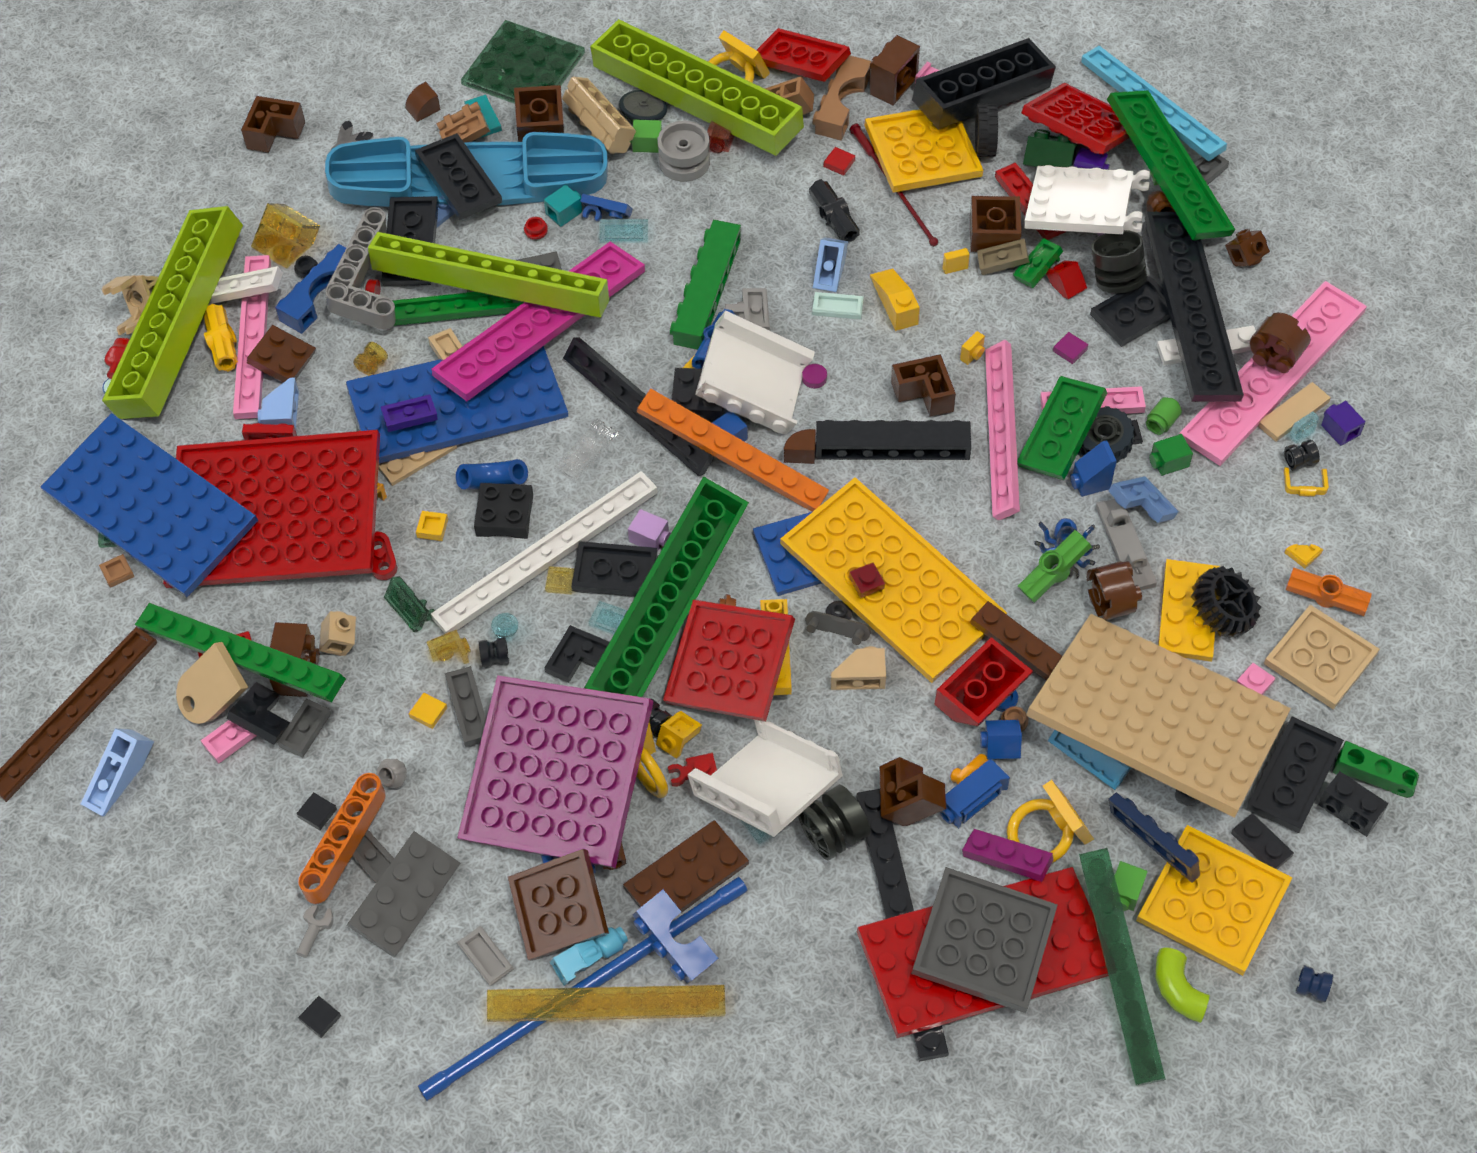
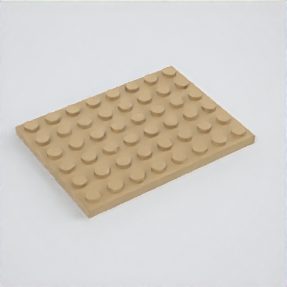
M1090 614L1030 705L1026 716L1235 818L1291 708L1215 673L1202 665L1196 664L1177 653H1173L1139 637L1126 629L1120 628L1103 618Z

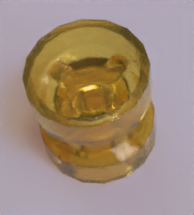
M369 342L364 347V352L358 354L353 363L360 372L368 376L374 375L378 370V365H382L388 359V354L379 344Z

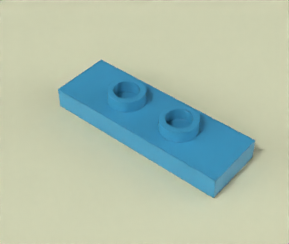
M1056 730L1053 731L1048 739V742L1114 790L1120 786L1131 769L1130 766Z

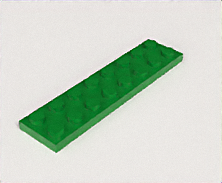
M1149 90L1110 93L1107 98L1108 103L1192 240L1232 236L1236 229Z

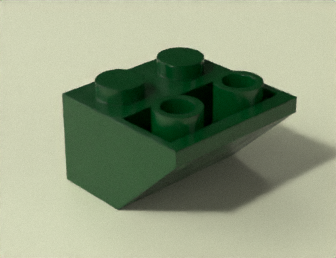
M1037 129L1028 136L1023 165L1034 167L1045 165L1071 167L1077 144L1071 142L1069 137L1061 133L1058 136L1050 135L1051 131Z

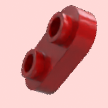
M376 531L374 547L377 545L382 547L377 550L374 549L372 574L379 580H388L397 573L398 566L389 537L383 532ZM383 566L389 567L385 570H380Z

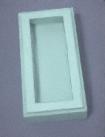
M815 292L812 315L861 320L864 296Z

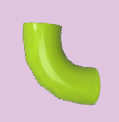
M1160 948L1156 957L1155 979L1162 997L1176 1012L1201 1023L1210 995L1193 988L1187 981L1185 976L1187 957L1184 953L1173 948Z

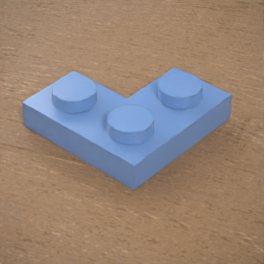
M1146 476L1113 483L1108 490L1115 498V501L1124 509L1141 505L1148 512L1149 517L1157 523L1172 520L1179 512Z

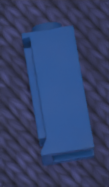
M990 758L946 793V809L940 812L942 818L948 824L953 823L959 829L961 821L963 823L967 822L998 797L1001 791L1008 789L1010 777Z

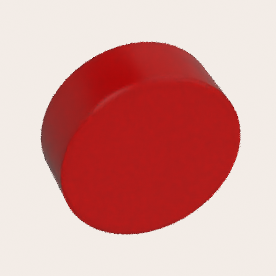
M369 279L366 283L365 291L380 295V281Z

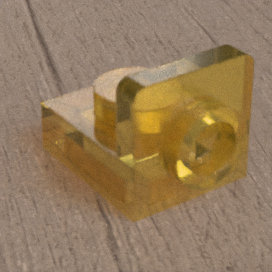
M457 630L426 642L433 662L448 660L454 653L458 652L463 663H469L467 653H470L471 649L466 638H460Z

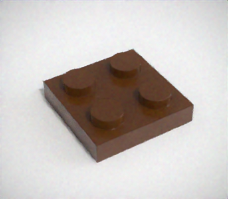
M272 325L249 354L246 363L284 383L289 378H295L296 380L314 355L316 347Z

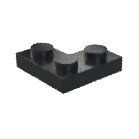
M570 625L545 665V673L569 683L581 662L596 667L609 641Z
M258 682L229 710L226 718L273 745L276 744L290 724L289 721L270 712L278 702L280 694Z

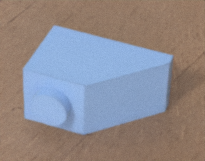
M826 237L820 240L813 288L837 292L845 264L848 241Z
M289 378L263 398L262 409H258V423L275 425L284 423L294 425L296 430L299 389L295 378Z

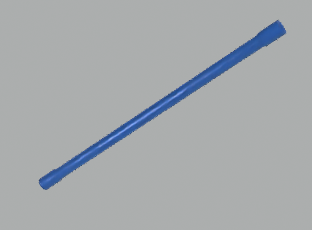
M740 877L735 878L717 890L714 895L672 921L670 924L672 938L723 905L729 904L746 893L748 890ZM650 937L646 938L447 1069L439 1071L419 1084L418 1088L425 1100H430L460 1077L653 952L652 944L654 942Z

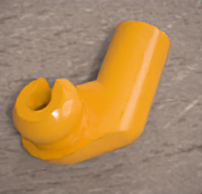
M978 754L963 769H953L950 776L951 781L958 785L987 762V756Z

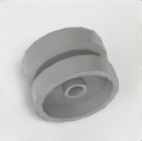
M686 120L675 121L666 125L660 131L657 138L659 165L665 176L675 181L687 182L702 177L708 171L710 166L709 136L703 126Z

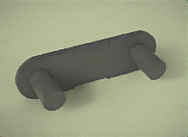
M818 611L809 612L805 618L806 629L809 633H814L816 629L852 638V643L855 645H859L861 641L868 640L871 634L870 628L866 624Z

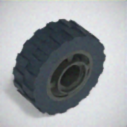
M1110 406L1101 407L1080 448V452L1086 455L1102 441L1107 440L1117 460L1116 463H1118L1121 459H1125L1132 450L1134 426H1132V420L1127 417L1125 412L1119 411L1118 408H1110ZM1107 434V435H1109V436H1108V437H1103V436H1101V435Z

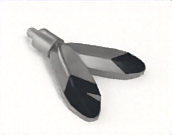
M345 121L340 127L337 143L332 148L340 144L370 140L373 137V133L360 132L351 135L353 125L350 121Z

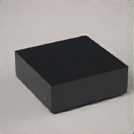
M313 792L296 814L299 819L320 831L337 808L336 805Z
M318 996L298 1018L305 1026L322 1038L341 1017V1014L323 998Z

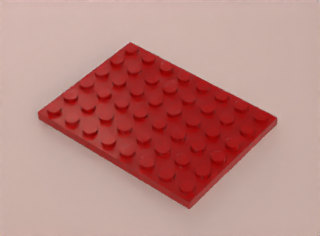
M367 430L177 446L176 459L258 518L256 524L198 586L373 573L380 451L379 431ZM163 580V584L166 588H173Z

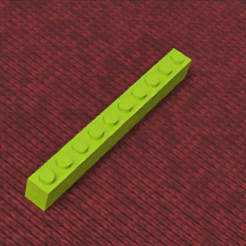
M377 232L368 246L372 270L599 318L602 317L609 303L607 279L382 232Z

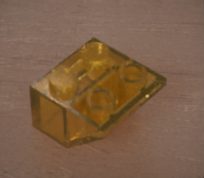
M267 203L251 247L264 255H269L270 259L284 268H288L313 245L320 225L286 204Z

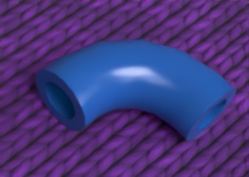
M520 459L492 463L461 464L456 471V482L461 489H480V483L520 485L528 478V468L525 462Z

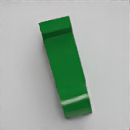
M1345 741L1340 749L1332 772L1337 775L1340 771L1345 775L1387 791L1390 790L1393 794L1405 798L1414 796L1419 779V774L1414 769L1349 741Z

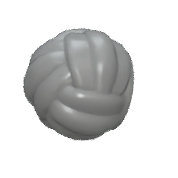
M384 759L377 769V776L381 780L382 785L388 788L401 787L407 777L405 764L398 759Z

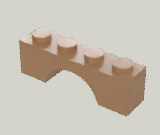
M849 56L836 69L835 79L830 80L828 93L823 95L820 110L816 111L813 117L812 124L815 125V134L842 141L849 126L850 109L845 107L840 101L849 94L865 91L871 77L870 60Z

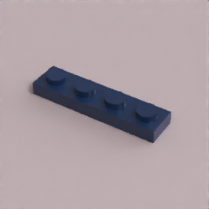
M1117 792L1108 799L1111 814L1191 883L1200 876L1199 859L1196 854L1190 849L1185 850L1181 847L1177 839L1170 832L1165 833L1151 816H1144L1131 799H1124Z

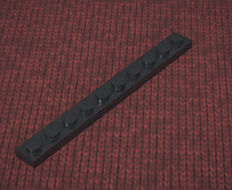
M880 789L856 793L857 801L863 809L871 829V835L866 837L885 919L913 912V904L893 823L881 817ZM942 1025L913 1034L919 1062L949 1055Z

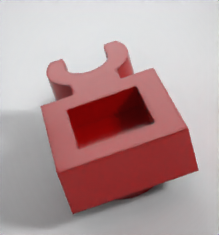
M713 752L686 758L687 766L679 764L668 766L669 774L674 772L680 774L678 778L671 779L673 787L681 786L685 780H689L688 774L695 768L710 776L717 771Z

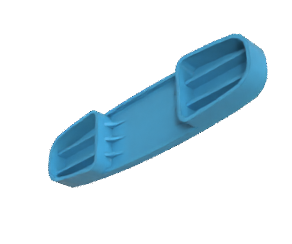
M531 132L523 137L522 142H465L467 148L501 194L502 203L498 205L544 202L545 198L564 185H567L573 191H577L580 196L582 194H594L601 190L607 182V151L605 145L593 136ZM389 137L340 144L332 148L327 154L325 174L329 193L335 200L343 204L389 207L390 197L437 196L439 205L448 204L445 199H439L443 195L415 156V150L426 145L410 146V142L404 137Z

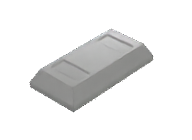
M481 926L457 942L489 986L514 970Z

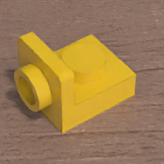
M679 711L661 725L656 745L677 759L681 756L684 744L700 733L702 724L684 712Z

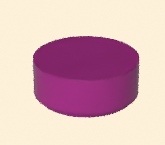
M810 364L803 369L802 381L809 388H820L827 382V370L820 364Z

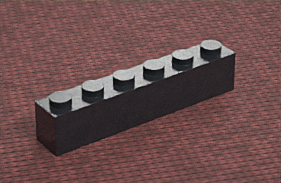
M816 421V460H970L971 456L970 421Z

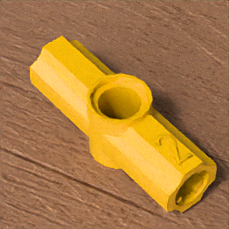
M211 304L207 306L204 314L207 331L204 332V337L212 351L216 368L219 371L224 370L228 372L235 369V365L238 363L234 347L237 339L228 322L225 308L222 305Z

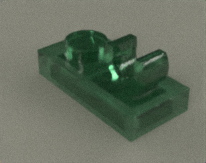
M400 576L391 578L384 595L385 600L413 632L420 631L425 621L432 619L431 613L435 610H428L425 607L427 601L425 599L419 600Z

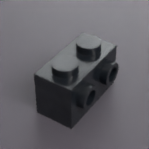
M1339 771L1325 789L1318 805L1348 824L1352 829L1367 837L1382 818L1389 803Z

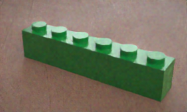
M713 219L710 229L706 228L704 246H700L698 249L697 265L693 264L690 273L691 281L686 283L684 288V301L679 302L677 320L671 323L670 335L673 336L674 345L698 350L704 340V329L712 324L741 242V225Z

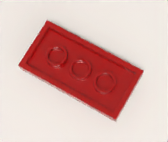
M777 28L757 49L767 67L825 82L851 55L849 46Z

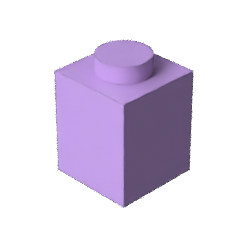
M641 509L628 528L630 543L642 547L657 548L658 551L661 546L665 545L671 534L667 520Z

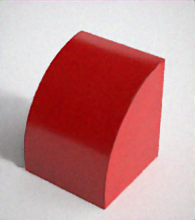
M1064 260L1048 269L1046 273L1051 285L1066 299H1070L1087 289L1077 261Z

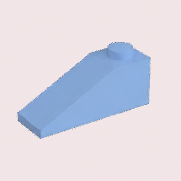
M115 728L82 799L81 805L101 816H105L143 767L154 741L134 730Z

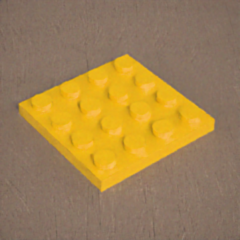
M920 109L865 119L864 126L892 193L983 176L984 170L962 121L938 130Z
M1187 825L1178 843L1185 850L1190 849L1196 854L1199 859L1200 876L1191 883L1167 862L1136 921L1243 976L1293 877Z

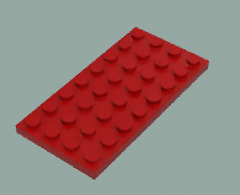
M1073 867L1048 873L1042 882L1030 878L1004 886L1057 904L1031 999L1116 974L1118 971ZM933 906L859 926L856 931L896 1038L1006 1007L911 974Z

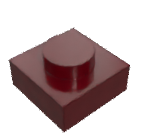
M874 563L849 572V579L860 598L885 588V582Z

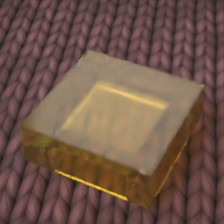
M549 566L545 591L547 593L572 595L571 585L574 568Z

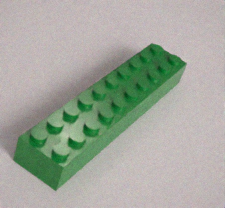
M703 476L585 684V689L643 697L687 617L693 600H696L749 504L748 501Z

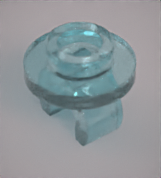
M509 613L497 615L491 623L492 631L496 637H506V640L513 636L519 627L517 618Z

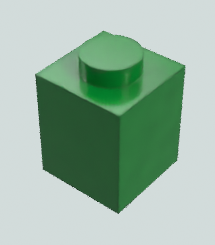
M1179 434L1154 442L1149 459L1154 469L1157 468L1161 476L1190 467L1193 452L1183 435Z

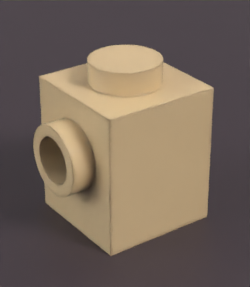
M330 611L321 623L319 651L346 656L355 645L356 616L347 615L341 611Z

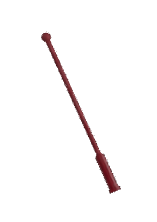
M858 123L853 124L849 128L850 133L855 136L866 154L873 158L884 174L874 147L861 130V126ZM902 191L896 192L928 237L929 244L933 247L937 246L939 243L938 239L932 236Z

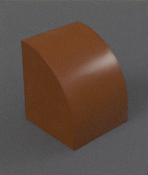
M426 81L418 85L409 94L405 104V109L417 122L441 110L438 95Z
M816 429L798 431L787 439L784 445V463L815 464Z

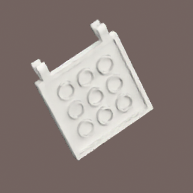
M1051 165L1037 166L1025 217V229L1123 234L1124 230L1136 233L1141 232L1142 223H1135L1134 221H1142L1143 213L1135 211L1128 216L1126 215L1131 189L1149 190V182L1141 180L1149 179L1150 171L1141 170L1136 175H1133L1134 171H1126L1124 169L1104 170L1073 166L1067 168Z

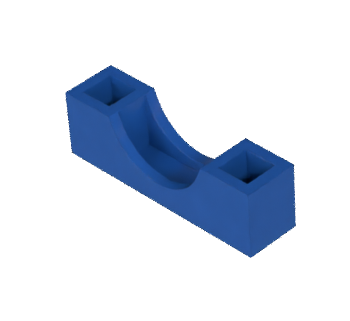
M338 244L333 250L329 251L325 258L317 266H314L309 274L301 282H298L285 298L278 302L275 308L280 322L302 334L318 318L313 304L314 299L327 287L346 247Z

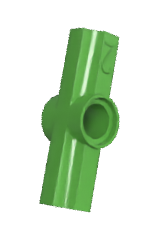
M1074 530L1055 550H1049L1042 554L1039 565L1018 585L1019 589L1035 603L1052 585L1063 582L1068 578L1070 568L1092 548L1091 544L1078 531Z

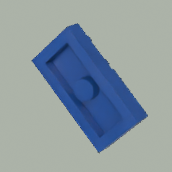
M582 194L580 201L587 206L583 210V217L587 219L589 213L595 211L596 221L602 219L601 210L609 212V217L620 220L623 219V216L630 217L633 210L628 204Z

